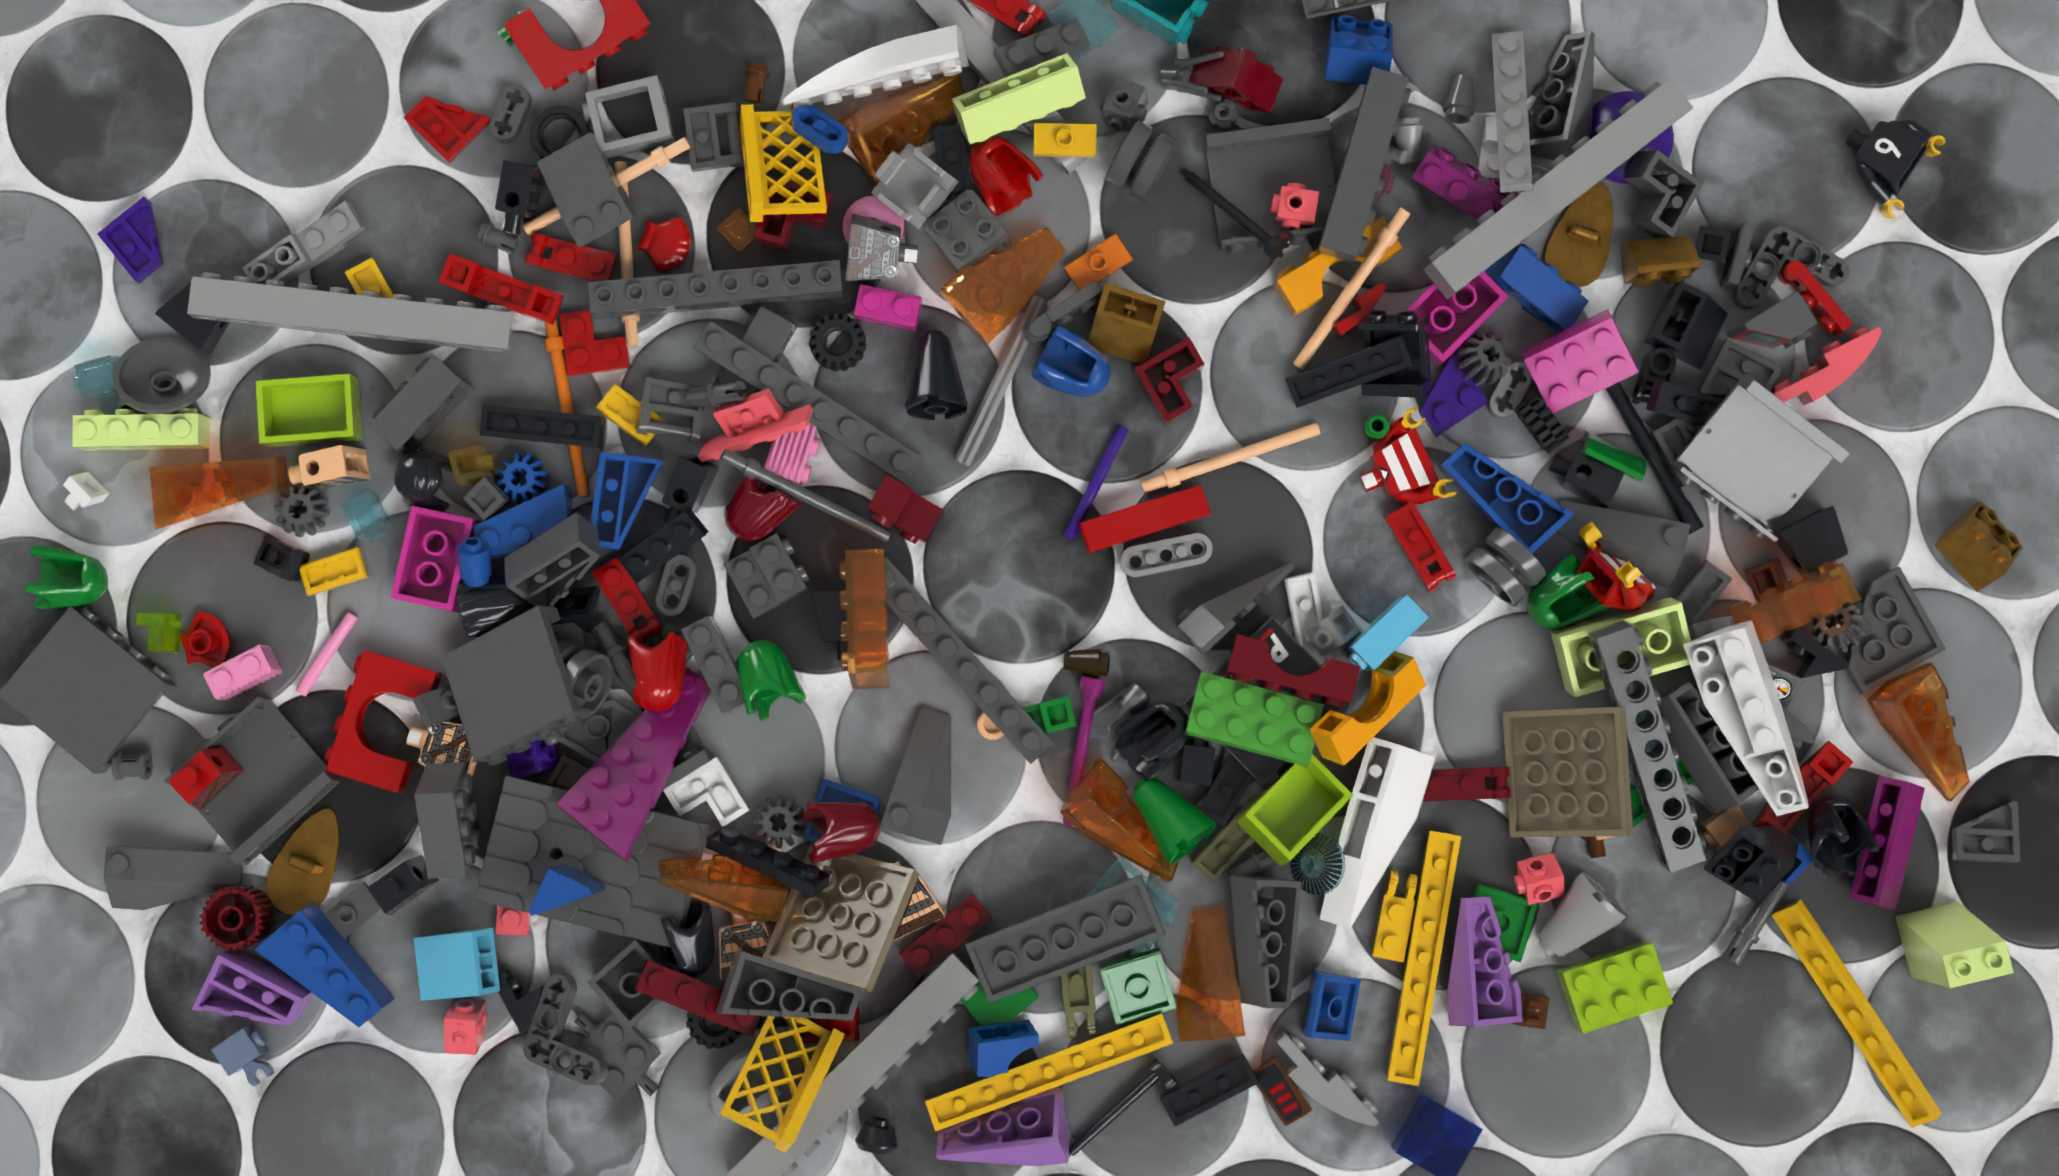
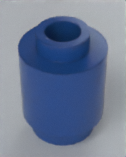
M467 538L457 546L459 576L467 586H483L488 583L492 573L489 545L480 538Z

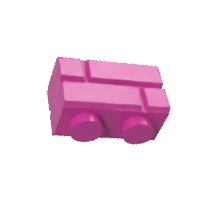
M860 284L854 316L859 321L917 332L923 301L920 296L908 294L906 297L901 292Z

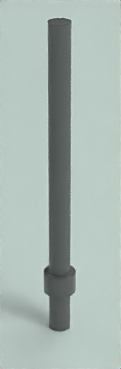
M724 449L721 454V461L741 470L742 475L752 480L757 478L884 542L890 537V530L762 467L761 462L751 457L745 459L727 449Z

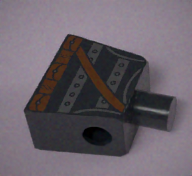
M506 160L503 161L495 210L506 212L502 231L520 235L524 217L535 218L545 183L539 168ZM519 196V198H520V203H519V205L517 206V204H516V199H517V197Z
M422 855L404 861L367 889L383 912L387 915H392L437 883L439 879H428L425 859ZM413 869L419 873L421 879L415 875Z

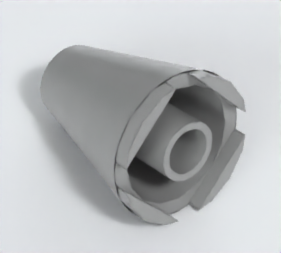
M1582 872L1576 877L1539 934L1542 939L1539 945L1551 957L1556 954L1562 958L1621 924L1628 917L1614 898L1611 899L1606 894V890L1586 872Z

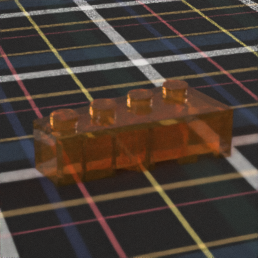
M286 457L149 467L155 530L169 528L289 488Z
M884 549L845 550L846 561H840V579L846 580V591L840 592L841 610H847V621L841 622L842 641L848 642V652H842L843 672L848 671L852 689L890 688V676L887 669L889 648L886 636L888 619L887 606H885L887 593Z
M1833 559L1818 566L1820 572L1811 577H1807L1806 573H1803L1788 580L1790 586L1778 591L1777 587H1773L1760 593L1759 597L1761 600L1749 605L1747 600L1730 607L1731 614L1726 617L1732 616L1735 624L1752 620L1760 644L1782 635L1783 631L1787 629L1793 630L1813 620V617L1818 615L1821 617L1833 613L1848 601L1850 604L1858 602L1862 599V594L1845 561L1838 564L1836 559Z

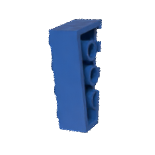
M315 902L297 912L254 949L357 1027L372 1019L395 999L347 940L343 939Z

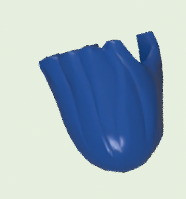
M1061 326L1057 327L1052 333V337L1046 343L1047 348L1040 355V359L1036 362V368L1031 376L1048 388L1074 396L1089 397L1100 393L1109 382L1110 366L1108 360L1076 333L1068 331Z

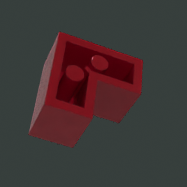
M1216 46L1215 49L1201 48L1199 56L1220 51L1224 53V56L1195 64L1189 83L1207 87L1208 92L1230 98L1248 111L1271 113L1283 82V78L1273 72V66L1258 61L1254 58L1255 54L1252 51L1244 48H1238L1237 51H1231L1222 46Z
M771 177L776 182L779 180L778 178ZM789 181L783 185L793 194L801 188L800 185ZM809 191L800 197L806 203L818 202V198ZM775 192L769 198V204L784 203L787 199L778 192ZM825 192L826 213L763 215V222H758L754 234L757 243L788 252L796 222L826 230L834 203L832 194Z
M1190 337L1134 369L1133 374L1164 427L1188 414L1193 409L1192 403L1179 382L1202 370L1205 363Z
M887 474L867 507L873 513L871 516L873 521L887 529L892 524L902 530L901 537L915 545L918 540L923 543L927 541L944 512L942 508L919 496L913 489Z

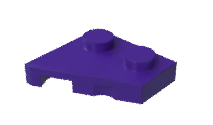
M144 196L97 233L131 277L139 284L164 264L152 205L149 199Z
M1456 352L1449 357L1429 396L1419 410L1422 418L1425 417V422L1435 437H1438L1489 402L1480 387L1475 385L1473 377L1465 379L1467 372L1465 369L1458 368L1462 361L1456 357Z

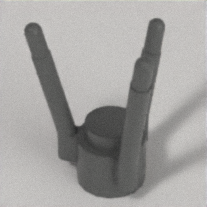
M1220 51L1187 59L1176 58L1174 65H1165L1160 72L1162 88L1220 101L1221 96L1208 92L1207 87L1189 83L1192 73L1186 66L1222 58L1224 53Z
M1132 683L1128 688L1122 686L1116 694L1095 707L1093 717L1121 699L1118 704L1122 708L1105 726L1107 731L1111 730L1126 713L1132 716L1134 713L1137 714L1147 709L1146 704L1151 698L1135 683ZM1116 748L1111 756V761H1116L1119 756V750Z

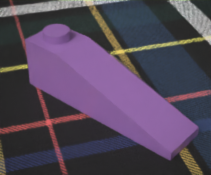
M1490 896L1461 898L1447 990L1449 1026L1479 1027L1523 1022L1521 990L1518 981L1513 980L1508 966L1511 962L1509 953L1503 951L1499 939L1501 929Z
M1049 1089L1008 1106L995 1109L993 1112L981 1117H974L939 1130L936 1148L937 1159L1024 1166L1068 1163L1070 1135L1062 1089Z

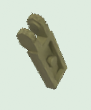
M1090 964L1061 975L1064 1013L1067 1014L1069 1038L1076 1037L1077 1023L1075 1022L1074 1013L1087 1012V1032L1089 1036L1096 1035L1094 1019L1096 1006L1092 965Z

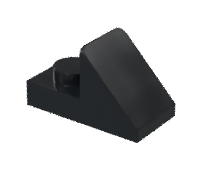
M266 535L253 564L282 579L297 582L301 579L299 569L302 564L308 562L310 554Z
M598 586L569 589L566 597H560L554 604V607L558 610L560 620L551 625L573 622L585 632L590 633L598 609L601 589Z
M1798 629L1787 630L1781 641L1789 645L1787 650L1801 659L1807 657L1795 675L1797 677L1806 678L1847 669L1849 665L1848 662Z
M507 969L498 974L500 991L498 993L520 1034L530 1029L544 985L522 996L520 991L523 990V986L515 973L511 974Z

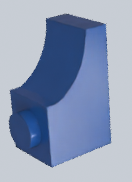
M1030 1020L969 1028L968 1062L977 1077H993L996 1074L1008 1073V1066L1017 1055L1029 1048L1039 1046V1034Z

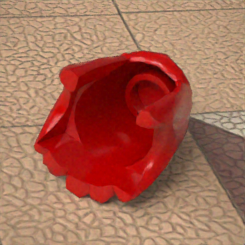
M990 136L986 141L977 142L971 148L968 162L973 180L994 216H1001L1004 213L1012 212L1015 207L1021 206L1023 199L1028 200L1032 197L1029 174L1036 182L1044 177L1039 167L1028 156L1001 136Z
M669 632L666 639L655 647H646L638 642L637 636L629 635L628 647L636 677V687L632 694L633 701L646 710L656 712L668 710L679 701L683 693L688 643L682 640V636Z

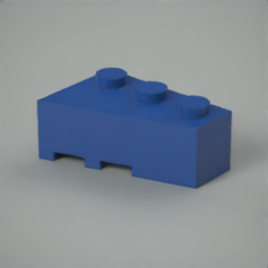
M600 451L591 523L598 528L600 549L620 550L664 460Z
M562 484L473 526L474 537L488 543L490 559L507 557L573 515L571 487Z

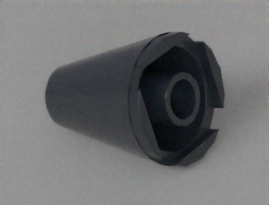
M928 331L919 338L905 402L907 414L923 420H935V415L945 414V420L962 416L967 412L968 402L950 338L944 335L942 331Z

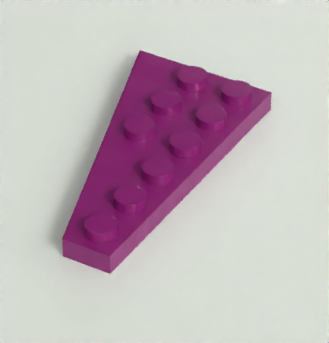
M686 667L683 693L679 701L668 710L662 712L645 710L557 803L560 810L626 863L632 854L631 848L636 838H640L644 829L643 824L650 809L655 807L675 765L673 762L679 750L683 749L687 741L686 735L692 723L697 720L711 691L707 682Z

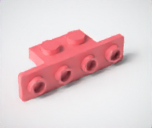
M769 388L748 395L743 401L728 402L722 404V406L715 407L713 415L723 429L724 434L705 440L698 458L701 462L710 459L718 460L724 449L731 452L737 450L745 451L754 444L763 441H774L786 433H798L808 426L813 408L809 404L784 413Z

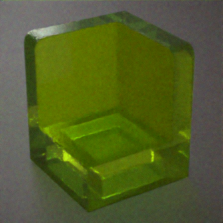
M136 613V625L149 626V651L180 652L181 615Z

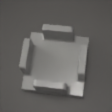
M908 143L899 155L892 151L874 176L880 181L871 193L915 228L922 231L925 221L935 214L958 181Z

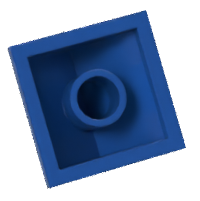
M565 864L551 867L548 869L529 909L530 915L533 916L606 890L604 883Z
M1312 969L1301 1032L1309 1038L1350 1041L1361 979Z

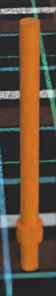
M555 319L553 325L544 322L547 339L544 340L546 351L551 355L561 412L575 414L563 356V339L559 336L557 320ZM568 445L578 498L591 496L581 446Z

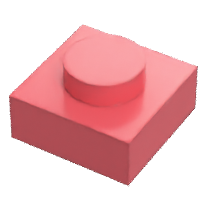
M497 905L496 934L529 935L530 913Z

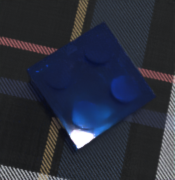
M1421 1092L1391 1148L1397 1154L1435 1176H1457L1483 1129L1470 1119Z

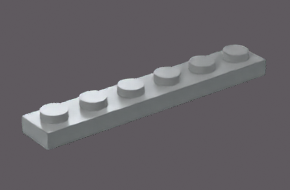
M1523 31L1492 34L1500 193L1533 190Z

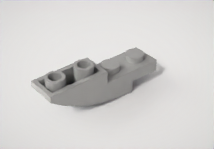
M344 201L297 235H288L242 268L247 277L254 279L253 283L266 284V280H278L286 283L347 247L346 242L366 229L352 203Z
M1282 1031L1274 1038L1294 1062L1285 1072L1309 1096L1329 1110L1355 1122L1373 1127L1379 1123L1373 1116L1378 1112L1366 1097L1360 1101L1353 1093L1357 1086L1345 1073L1339 1076L1333 1070L1324 1078L1322 1075L1327 1071L1315 1057L1310 1061L1301 1052L1306 1047L1294 1033L1288 1037Z

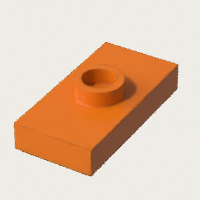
M1115 233L1064 267V270L1078 291L1094 281L1100 283L1132 262L1133 258Z

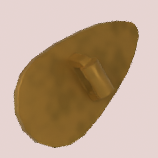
M1598 182L1572 202L1553 230L1545 248L1544 262L1554 266L1560 272L1558 276L1565 282L1570 281L1580 288L1590 285L1599 278L1605 268L1610 250L1614 212L1612 197L1605 183Z
M322 809L302 823L277 855L268 872L266 881L268 897L274 907L285 914L295 915L301 909L314 902L320 907L328 895L334 877L340 843L339 823L337 815L332 809Z

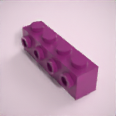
M1434 144L1411 177L1477 220L1490 209L1495 213L1503 208L1500 202L1511 194L1509 192L1500 193V182L1489 180L1481 175L1480 170L1469 163H1462L1455 158L1451 151L1442 146L1437 147Z
M1883 776L1878 777L1868 825L1877 840L1879 851L1872 852L1867 847L1863 852L1849 899L1896 911L1924 795V787L1907 781Z

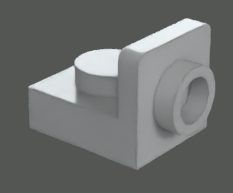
M1343 605L1306 630L1307 636L1321 656L1329 654L1360 632Z

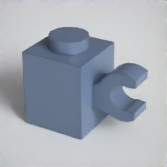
M253 1025L240 1029L211 1049L228 1076L243 1069L248 1082L252 1086L261 1083L256 1076L258 1069L263 1070L267 1077L274 1074L273 1067L269 1063L257 1060L270 1050L266 1046L267 1039L264 1033L259 1028H254Z

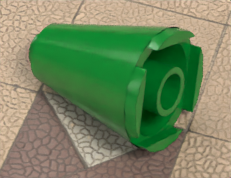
M1157 777L1150 781L1143 778L1133 787L1136 792L1132 798L1168 865L1177 863L1198 847L1197 843L1202 839V835L1206 839L1217 826L1212 818Z

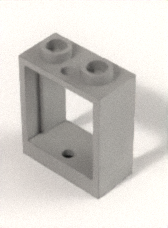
M658 75L585 92L587 103L582 104L585 119L587 122H592L594 130L592 134L606 158L676 142L662 82ZM648 91L658 130L606 142L597 103Z

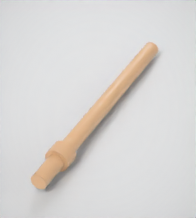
M686 137L665 148L660 146L651 151L650 156L622 170L616 176L621 185L657 166L661 168L671 163V158L690 149L691 146ZM556 206L523 224V228L527 235H531L562 217Z
M624 161L614 162L615 174L627 168V163ZM627 182L622 186L629 197ZM629 220L618 226L622 279L634 278L631 224ZM640 315L621 317V322L625 323L627 347L639 346L637 322L640 321Z
M1400 207L1386 228L1382 227L1376 236L1378 238L1377 242L1293 362L1295 366L1304 370L1388 246L1392 247L1398 239L1397 233L1411 215L1409 212Z
M1314 423L1177 470L1175 467L1164 470L1162 475L1141 481L1140 484L1143 493L1165 486L1169 489L1181 485L1180 481L1320 435V429L1318 424Z

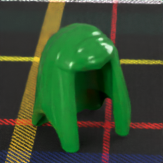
M38 545L31 547L30 554L32 556L44 557L40 562L42 565L40 567V576L42 578L39 579V585L28 583L25 585L26 592L37 595L34 602L35 608L55 609L86 605L95 602L106 592L109 585L108 575L105 567L98 559L56 547Z
M1573 552L1561 560L1536 586L1532 587L1526 601L1528 615L1542 628L1560 629L1563 626L1587 619L1609 608L1600 601L1592 605L1588 603L1592 593L1584 584L1594 579L1589 571L1575 574L1580 566V562Z
M756 640L749 643L738 655L736 666L738 668L747 715L756 712L753 701L754 697L760 721L769 718L771 705L781 696L793 699L798 704L805 701L806 695L791 663L777 644L768 640Z

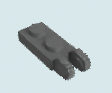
M1092 282L1032 321L1025 332L1024 338H1026V341L1035 345L1036 343L1039 344L1040 341L1042 342L1048 337L1053 327H1065L1073 321L1072 315L1080 310L1086 313L1099 304L1097 299L1103 291L1099 283Z

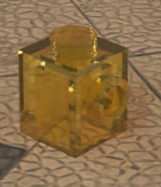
M480 445L448 452L454 480L459 485L466 486L478 483L484 476H491L492 470L496 469L491 451L487 452L486 448Z

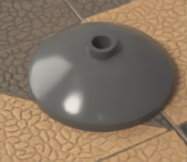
M176 337L151 338L132 346L122 354L113 371V384L119 398L129 407L151 414L170 413L191 405L204 394L211 379V367L206 354L197 349L188 340Z

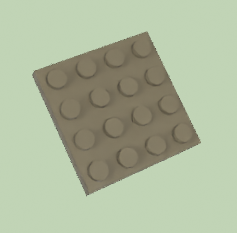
M1625 706L1503 712L1506 766H1509L1510 776H1507V788L1511 790V798H1508L1510 837L1633 835Z
M810 843L803 862L815 865L821 871L830 874L829 885L813 897L791 888L762 958L803 970L822 979L872 993L919 873L911 868L857 854L811 863L809 853L813 851L814 843Z

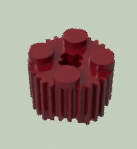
M235 885L219 889V891L215 892V895L209 897V901L205 902L207 907H203V914L199 915L202 918L199 924L203 925L200 930L205 931L206 937H211L210 942L215 941V946L221 945V948L226 949V951L239 950L259 943L260 939H264L271 931L272 924L270 920H273V917L270 916L273 913V910H270L272 904L267 903L269 898H267L266 893L261 889H253V886ZM234 913H239L240 921L233 919Z

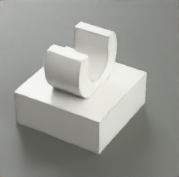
M89 472L69 476L63 484L70 492L64 502L72 510H76L79 505L83 508L101 503L109 495V492Z

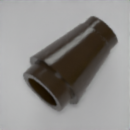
M1102 647L1065 651L1064 670L1099 679L1100 676H1108L1110 651H1103Z

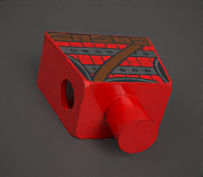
M225 747L206 749L198 752L168 782L190 806L201 811L239 776L244 769Z

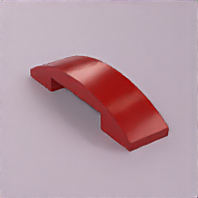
M449 253L438 281L443 285L493 305L505 306L507 310L552 325L564 298V295L512 278Z
M1830 741L1822 745L1799 767L1809 807L1829 785H1834L1853 763L1848 756ZM1767 803L1753 821L1752 826L1772 825L1789 835L1791 827L1807 809L1777 816L1769 803Z

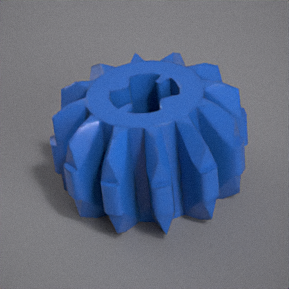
M515 452L513 454L514 463L508 458H504L502 462L507 468L505 470L501 468L496 469V473L503 476V479H499L495 483L499 487H505L502 491L508 497L511 496V503L517 505L521 497L522 501L526 502L531 499V494L533 497L541 495L537 490L539 487L548 489L549 485L541 481V479L548 477L549 472L547 470H540L544 462L541 459L533 462V454L526 453L522 459L521 454ZM520 472L526 475L527 483L525 485L518 483L520 479L517 475Z

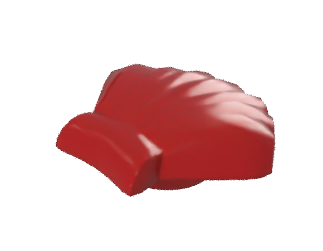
M675 217L658 224L647 220L637 249L645 250L657 272L663 273L683 263L689 253L692 237L681 217Z
M198 612L187 634L178 636L185 650L188 665L198 661L214 668L227 661L232 642L225 623L209 612Z

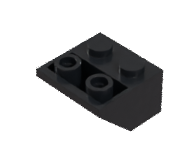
M1679 281L1670 288L1644 342L1657 349H1670L1677 359L1700 370L1728 313L1708 294Z
M1772 825L1740 828L1704 865V870L1758 903L1794 867L1799 842Z

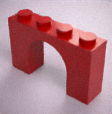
M599 0L605 17L603 30L594 43L581 49H567L552 41L530 7L503 23L544 89L552 87L555 91L569 82L567 76L577 70L581 75L596 65L593 61L595 58L602 54L608 58L622 48L619 43L630 37L632 42L648 33L645 27L651 23L637 1Z
M364 650L363 654L357 657L353 671L356 673L353 685H349L345 692L344 703H347L344 714L339 715L335 723L334 732L337 733L334 745H330L327 749L324 761L328 764L325 771L392 792L403 793L406 791L414 762L380 752L374 748L364 733V715L372 701L383 694L394 692L416 698L419 695L438 689L443 673L374 651Z

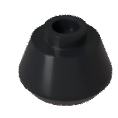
M871 1117L870 1122H864L855 1138L858 1148L876 1154L893 1153L897 1149L898 1143L895 1128L889 1125L890 1120L881 1117Z

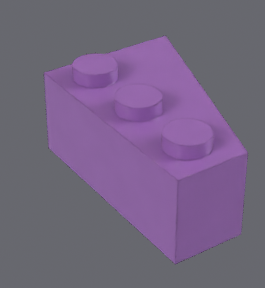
M240 949L234 951L225 950L218 954L192 1010H208L220 1012L221 1015L225 1016L237 1015L249 1017L250 1020L290 1026L304 1015L313 993L288 974Z

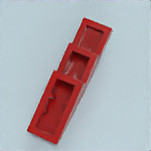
M1202 485L1081 522L1079 527L1089 554L1211 515Z

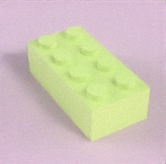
M1669 597L1644 604L1637 611L1623 610L1550 631L1565 691L1574 697H1579L1605 689L1588 633L1623 620L1633 625V627H1637L1642 636L1643 645H1640L1643 657L1645 656L1648 659L1652 668V674L1649 676L1690 665L1683 646L1685 643L1690 642L1691 639L1682 603ZM1627 651L1619 654L1617 658L1618 665H1622L1627 661Z

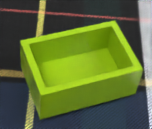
M352 374L255 381L260 444L268 447H283L363 440L360 380Z
M1312 754L1308 767L1292 763L1236 822L1279 866H1282L1295 857L1344 806L1353 794Z
M1645 940L1555 969L1574 1028L1582 1034L1673 1004L1654 945Z

